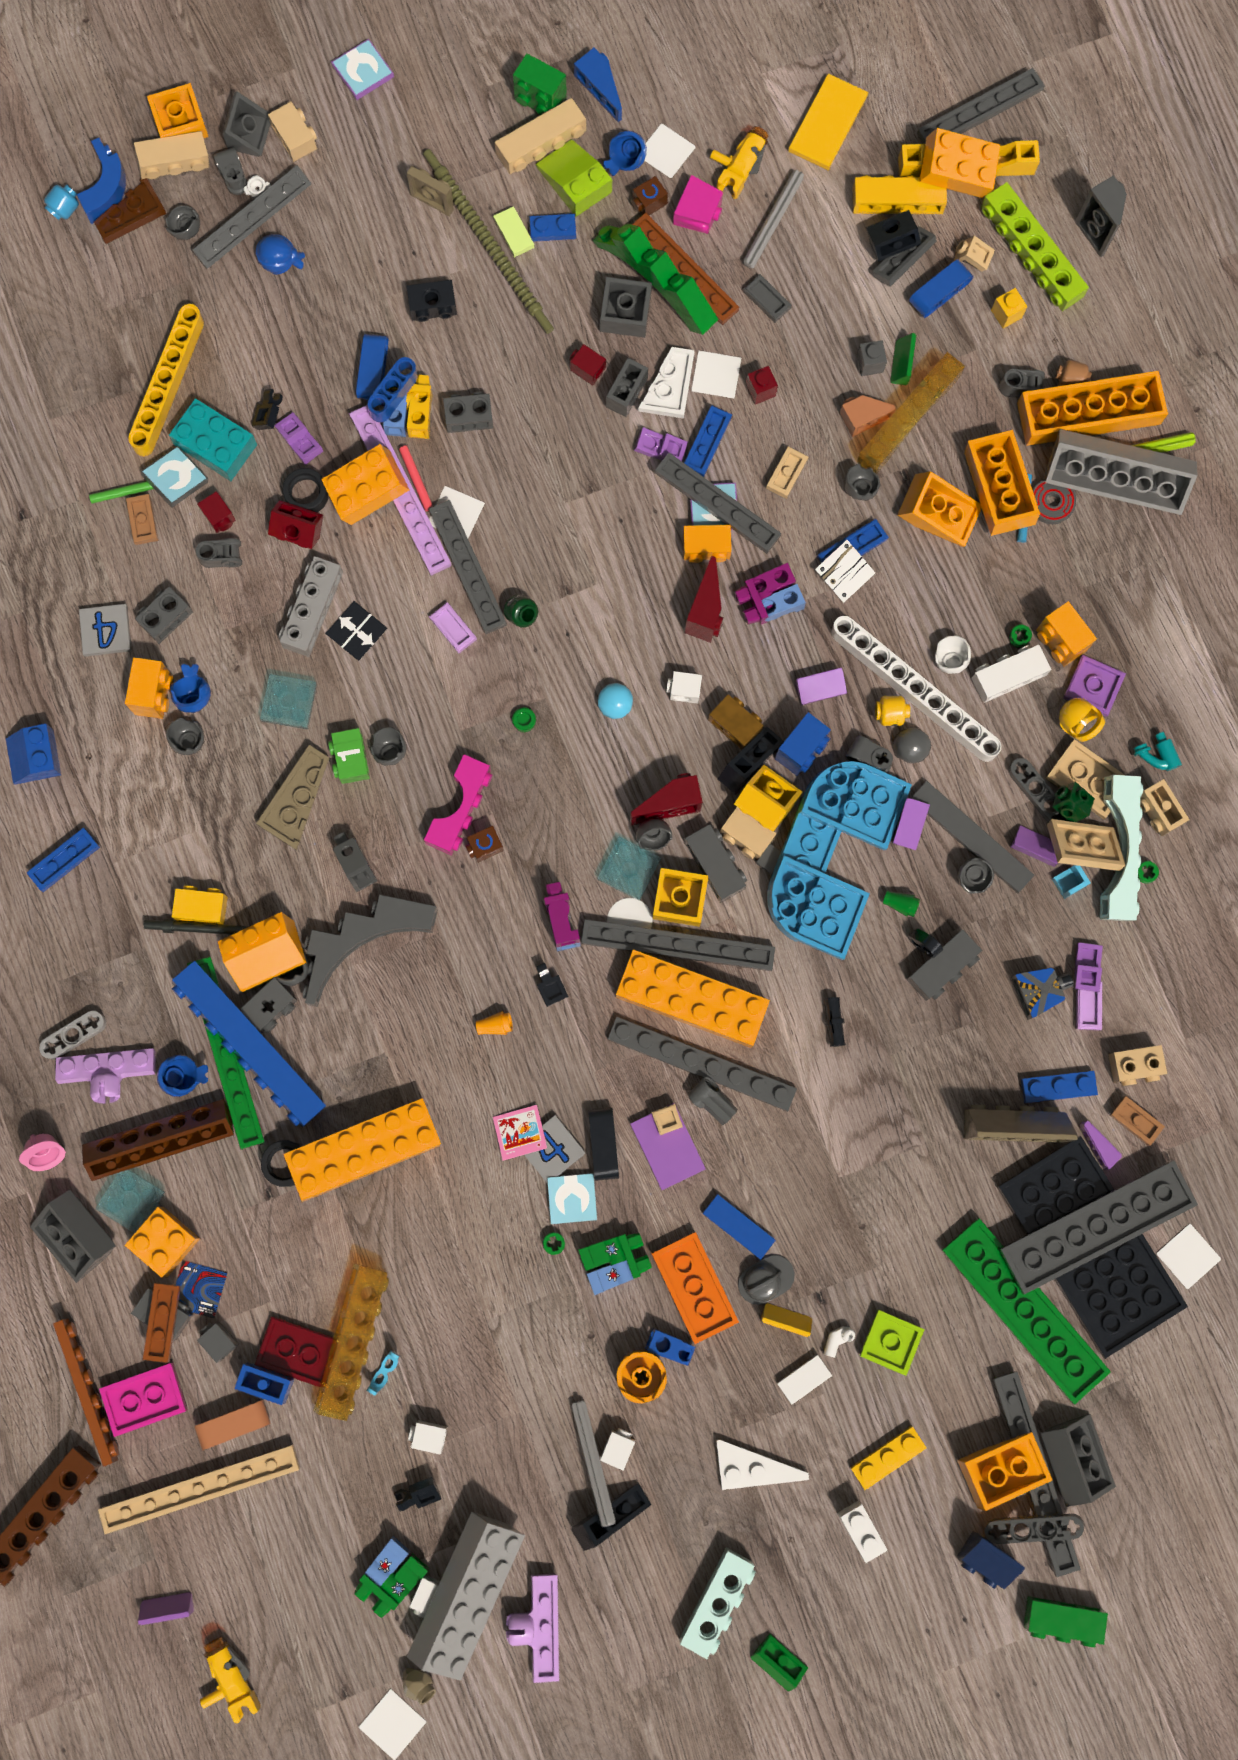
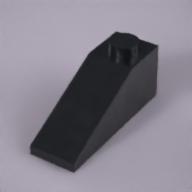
M766 726L726 765L717 779L733 794H736L778 750L784 741Z
M639 1483L611 1500L615 1524L602 1527L598 1511L596 1510L571 1528L583 1551L597 1547L652 1505Z

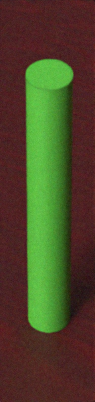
M145 481L90 494L89 497L93 504L154 488Z

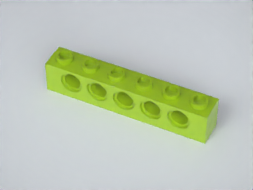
M1008 182L986 195L981 206L983 214L995 224L998 234L1005 237L1012 252L1019 255L1026 270L1033 273L1038 285L1050 295L1051 302L1063 312L1084 298L1089 286ZM1001 211H1006L1010 215H1005ZM1015 229H1021L1023 233L1017 232ZM1029 246H1034L1037 250H1032ZM1043 263L1048 264L1051 268L1044 267ZM1056 281L1063 282L1064 286L1057 284Z

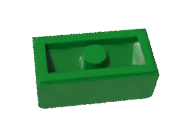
M916 333L906 335L895 343L890 379L892 384L907 386L909 383Z
M771 1634L767 1635L751 1656V1659L787 1691L795 1689L808 1670V1667Z

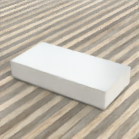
M815 1355L777 1384L792 1405L832 1375L820 1357Z

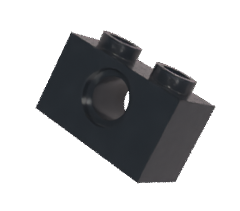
M909 210L866 227L870 245L878 262L921 244L918 227Z
M452 279L406 285L412 321L425 322L431 318L438 317L448 319L453 315H457ZM430 300L437 301L434 305L427 304Z

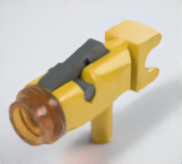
M754 126L752 130H749L746 137L736 147L737 152L734 156L728 157L716 150H713L711 153V159L727 166V169L723 170L717 181V189L723 191L726 186H732L734 192L732 195L733 199L739 197L748 176L759 172L769 137L764 129Z
M222 1636L206 1644L203 1647L205 1650L204 1656L207 1658L211 1676L216 1678L218 1686L216 1687L217 1690L200 1699L202 1707L206 1708L225 1698L229 1705L227 1709L235 1723H239L244 1715L242 1706L248 1707L252 1714L257 1713L261 1705L254 1690L251 1691L246 1681L250 1674L248 1667L238 1657L232 1647L229 1646L228 1642L223 1640Z

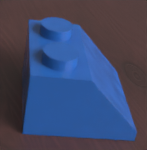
M41 724L22 728L6 738L14 785L61 776L54 730L49 725Z

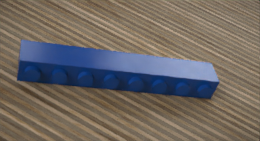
M195 961L172 979V984L174 985L172 988L173 992L180 999L185 997L190 1003L188 1006L190 1011L197 1018L200 1015L207 1022L205 1027L213 1036L218 1034L223 1039L221 1042L222 1046L230 1054L234 1052L240 1058L237 1062L246 1072L252 1071L256 1076L254 1081L262 1090L267 1088L272 1093L271 1100L277 1107L281 1108L283 1106L289 1112L286 1116L295 1126L300 1124L303 1128L326 1107L321 1099Z

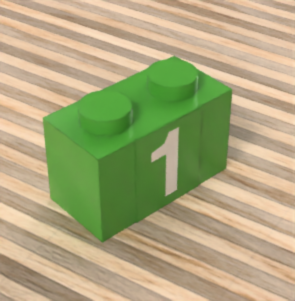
M360 728L331 733L332 741H328L331 755H335L336 764H332L335 778H339L342 784L370 779Z

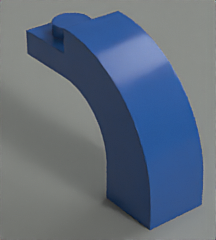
M100 138L92 140L91 143L102 163V175L93 187L76 194L91 224L113 204L121 202L126 188V174L118 154H112L108 144L103 146Z

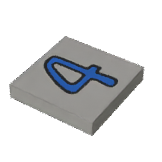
M126 604L79 609L82 651L85 657L132 651L128 606Z
M556 1115L542 1125L547 1148L525 1154L526 1158L547 1184V1178L558 1177L586 1154Z

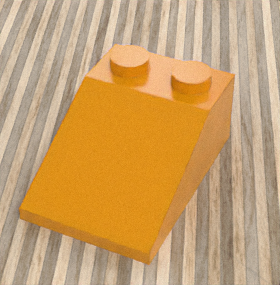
M929 471L915 474L898 512V516L919 529L965 547L982 507L980 503Z
M1032 1432L981 1449L957 1460L977 1508L984 1511L1052 1481V1477Z

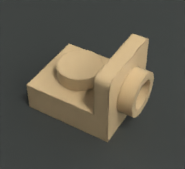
M972 236L962 240L957 245L954 261L957 259L960 261L965 260L983 272L987 270L995 250L976 236Z

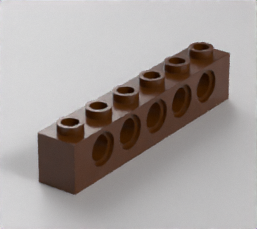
M221 1099L83 1144V1166L91 1181H95L233 1136V1123L225 1100Z
M79 1445L71 1449L0 1535V1556L2 1553H5L10 1558L9 1565H4L0 1560V1586L6 1587L15 1576L13 1573L18 1565L22 1567L32 1556L30 1550L34 1545L40 1546L49 1535L46 1532L52 1524L56 1526L66 1515L63 1510L68 1504L73 1506L81 1497L82 1493L80 1490L85 1484L90 1485L99 1475L97 1469L101 1464ZM69 1472H74L77 1475V1483L75 1485L69 1483L67 1479ZM52 1492H57L60 1495L61 1501L59 1505L51 1501ZM36 1512L43 1515L44 1522L42 1525L34 1521V1514ZM18 1533L25 1534L27 1538L26 1545H21L18 1542Z

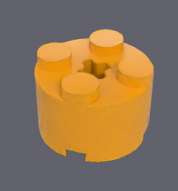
M637 1350L627 1354L620 1361L617 1368L616 1378L621 1393L632 1402L647 1403L653 1401L665 1389L667 1382L665 1367L662 1361L649 1351ZM642 1370L646 1371L647 1381L642 1380L638 1383L635 1373H641Z

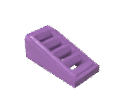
M1089 1121L1081 1122L1079 1127L1101 1167L1104 1170H1109L1122 1157V1154Z

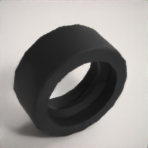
M310 468L294 470L286 477L283 483L282 492L285 501L318 513L328 501V492L321 480L323 477L319 472ZM302 480H312L319 487V496L308 504H300L292 496L294 485Z
M281 1140L270 1144L264 1151L261 1158V1170L264 1177L271 1184L279 1187L295 1185L292 1177L280 1178L273 1173L271 1159L279 1150H295L302 1147L298 1143Z

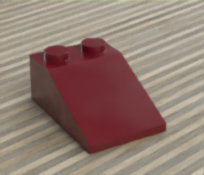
M714 556L710 558L685 627V634L710 643L713 636L718 637L724 617L720 616L722 606L717 562Z
M691 773L677 775V779H673L631 811V826L641 824L650 818H660L663 820L701 812L703 801L697 775L691 776Z

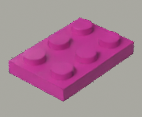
M173 1363L99 1389L114 1437L188 1411Z

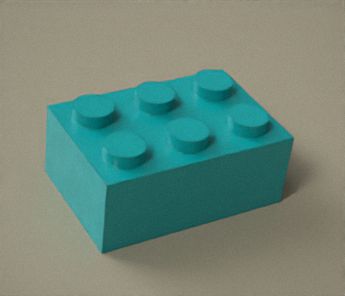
M196 398L169 434L174 446H178L183 452L229 481L234 479L257 446L253 434Z

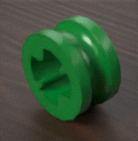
M1025 625L1015 626L1009 634L1010 643L1017 648L1025 647L1032 638L1030 628ZM1020 631L1023 632V637L1026 640L1024 641L1022 639L1021 641H1018L1016 639L1018 635L1015 632H1017L1018 634L1020 633Z
M1146 861L1140 864L1138 868L1140 882L1148 884L1158 878L1159 869L1155 863ZM1143 867L1145 869L1148 867L1152 869L1150 872L1153 875L1152 878L1150 876L1147 878L1143 877Z
M549 1233L543 1239V1248L551 1255L560 1254L565 1247V1240L558 1233ZM555 1236L557 1241H561V1246H557L558 1250L552 1251L551 1247H547V1241H551L549 1238Z

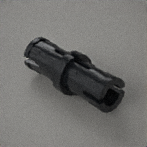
M840 997L824 999L827 1014L825 1025L828 1026L830 1047L845 1046L843 1032L845 1021L841 1016Z

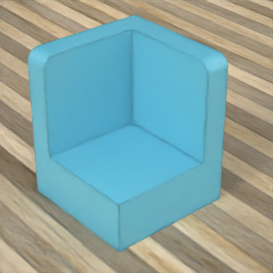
M1073 865L1052 878L1064 899L1091 883L1081 866Z

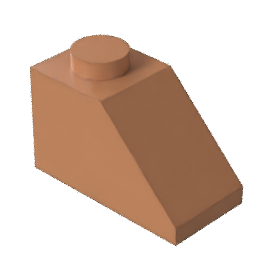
M862 395L858 398L850 397L845 400L839 414L851 436L854 437L893 418L896 408L892 404Z

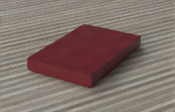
M272 1316L254 1365L325 1389L342 1340Z

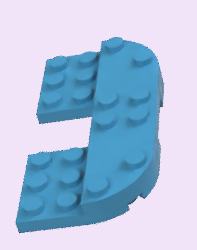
M853 761L842 762L824 769L811 780L804 792L767 890L769 913L777 928L785 936L840 960L845 959L870 893L829 876L825 872L841 832L881 850H887L912 784L870 765Z

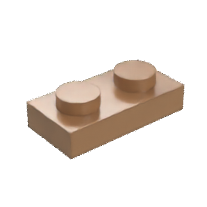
M150 495L126 498L134 544L140 545L159 541Z
M1127 1096L1121 1099L1109 1115L1147 1146L1152 1145L1165 1127Z

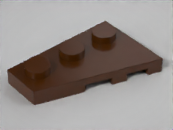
M147 178L140 179V184L134 190L129 189L125 193L126 197L119 204H113L94 222L105 244L167 214Z

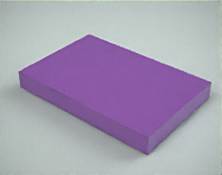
M652 1114L630 1124L661 1191L706 1169L680 1114L679 1117L683 1127L663 1135H659Z

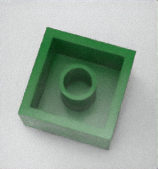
M526 53L513 74L514 98L520 105L534 109L541 116L566 101V74Z

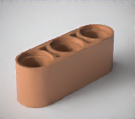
M260 1400L198 1424L194 1428L201 1448L205 1450L271 1424L264 1402Z

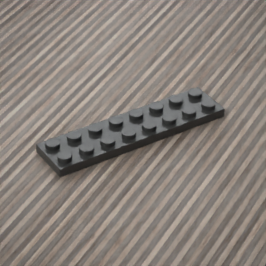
M1175 1160L999 1250L1022 1294L1025 1295L1198 1204Z

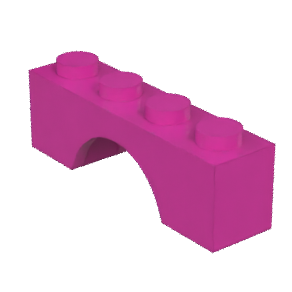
M463 755L454 774L455 781L463 790L462 804L453 815L446 818L433 819L424 838L426 845L451 856L454 850H459L463 838L460 836L464 829L468 830L473 820V817L470 816L473 808L479 807L483 795L480 793L484 786L488 787L493 774L490 773V765Z

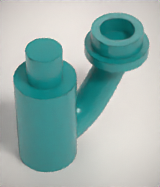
M1164 732L1155 735L1158 744L1155 746L1161 759L1149 753L1151 748L1148 747L1147 743L1133 748L1135 752L1134 757L1140 756L1157 769L1171 771L1182 766L1172 740H1167Z

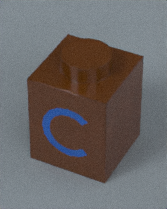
M654 176L633 189V199L631 202L637 212H641L642 215L644 213L651 215L668 204V193L658 178Z
M493 826L467 837L469 843L465 846L470 858L475 857L478 863L504 851Z

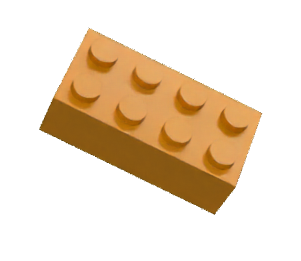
M1013 430L969 440L964 454L990 536L1036 525L1040 512Z

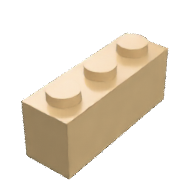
M202 131L134 142L135 156L141 179H156L163 175H179L182 172L201 171L204 168H209L208 153Z

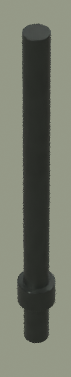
M165 918L163 921L144 920V929L162 930L163 933L179 931L233 935L250 927L175 922L174 919Z

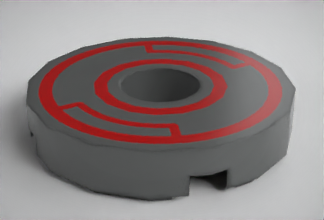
M1045 480L1040 481L1033 488L1040 512L1039 521L1045 524L1056 525L1067 520L1072 515L1076 507V495L1073 489L1045 483ZM1050 496L1055 497L1058 500V505L1055 507L1050 506L1047 503V498Z

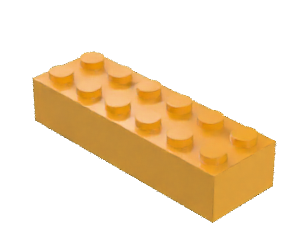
M1159 371L1022 392L1017 402L1026 446L1056 441L1059 429L1092 436L1161 425L1168 415Z
M633 950L616 993V998L749 1048L754 1046L770 1001Z
M422 1098L287 1152L283 1156L300 1200L304 1202L437 1148L441 1145V1142Z

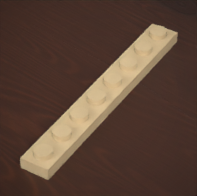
M290 1445L100 1508L98 1512L104 1533L108 1534L298 1471L300 1466L294 1445Z

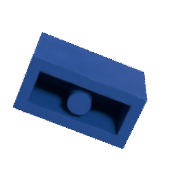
M247 1362L242 1366L234 1389L283 1405L287 1402L294 1378Z

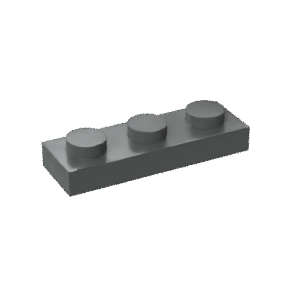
M918 226L921 244L884 259L872 271L874 278L891 287L937 242L936 235Z

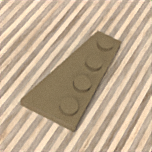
M309 745L256 825L297 851L329 757Z

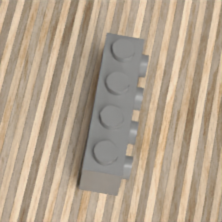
M315 556L312 563L309 562L306 566L304 583L299 584L296 591L297 600L295 605H291L288 610L287 618L289 620L286 627L283 626L279 633L280 643L283 648L307 657L311 655L343 575L341 565Z

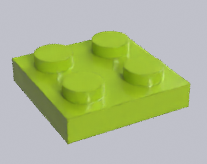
M877 1309L859 1356L907 1376L925 1329Z

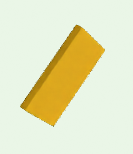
M828 74L795 135L788 152L829 171L869 92Z

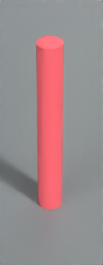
M403 446L399 448L400 454L424 510L427 512L433 505L408 447Z

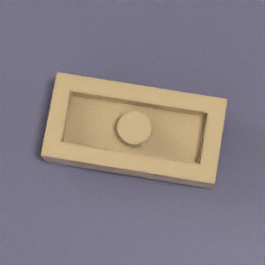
M788 447L769 480L766 489L787 499L809 457Z

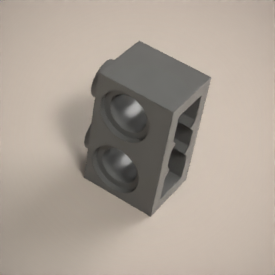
M475 392L470 396L455 394L448 398H443L448 433L493 429L490 393ZM478 407L485 408V411L482 413H476L474 410ZM456 409L463 411L457 416L451 414Z
M170 587L158 592L154 598L155 600L149 606L141 608L135 618L138 624L158 644L193 613L190 607ZM176 602V606L172 610H166L167 604ZM159 618V622L155 626H149L151 619Z

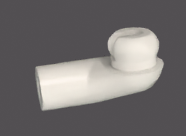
M842 1326L831 1331L828 1335L823 1354L835 1358L838 1346L845 1342H852L855 1338V1332L848 1326Z

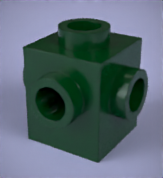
M1075 781L1066 786H1061L1056 791L1052 807L1068 821L1077 822L1090 815L1095 798Z

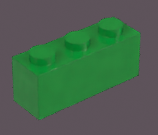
M1027 1596L1023 1627L1030 1632L1032 1637L1045 1639L1046 1635L1055 1636V1640L1059 1642L1071 1643V1639L1080 1641V1644L1083 1646L1096 1647V1644L1104 1645L1108 1613L1100 1608Z

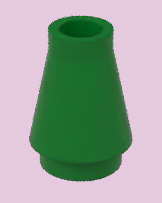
M888 890L883 900L884 905L891 907L906 917H914L920 903V899L916 898L913 894L897 893Z

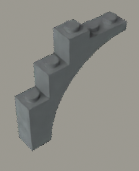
M379 895L378 901L374 900L371 914L375 915L374 918L347 912L344 918H340L338 932H341L340 936L312 930L311 936L307 935L304 949L307 950L306 954L310 957H315V961L310 962L308 975H311L310 983L305 985L303 991V998L306 999L305 1003L318 1007L323 990L333 972L346 957L364 944L376 938L398 932L418 931L433 933L438 911L437 907Z

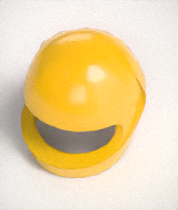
M1080 697L1067 701L1059 713L1061 728L1080 742L1092 739L1101 731L1105 724V718L1101 711L1086 699ZM1097 718L1095 725L1090 730L1079 734L1085 725Z

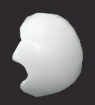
M955 635L947 636L938 642L935 663L941 671L948 674L960 673L968 667L971 659V649L966 639Z

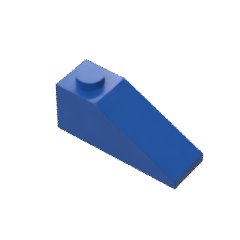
M594 47L574 63V76L613 118L620 122L622 120V107L609 60L604 53H599Z

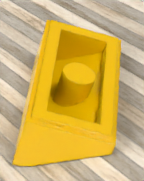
M769 1303L765 1304L760 1319L761 1322L802 1336H810L812 1327L811 1317Z

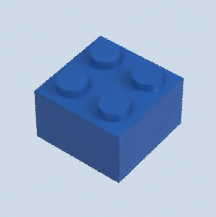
M808 712L780 746L775 760L796 776L801 771L806 773L816 758L814 756L815 753L820 755L828 745L827 743L830 741L828 735L831 729Z

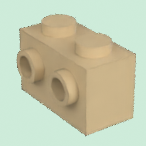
M1164 779L1143 791L1140 797V807L1144 813L1147 812L1151 819L1152 828L1155 832L1160 833L1161 836L1166 835L1190 820Z
M1162 1045L1108 1054L1113 1082H1121L1122 1086L1137 1084L1136 1079L1145 1078L1146 1083L1160 1081V1076L1167 1074Z

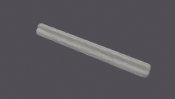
M794 170L744 258L743 264L750 269L755 267L803 181L804 174L802 172Z
M578 1401L573 1403L571 1408L602 1527H608L615 1524L616 1521L586 1403Z

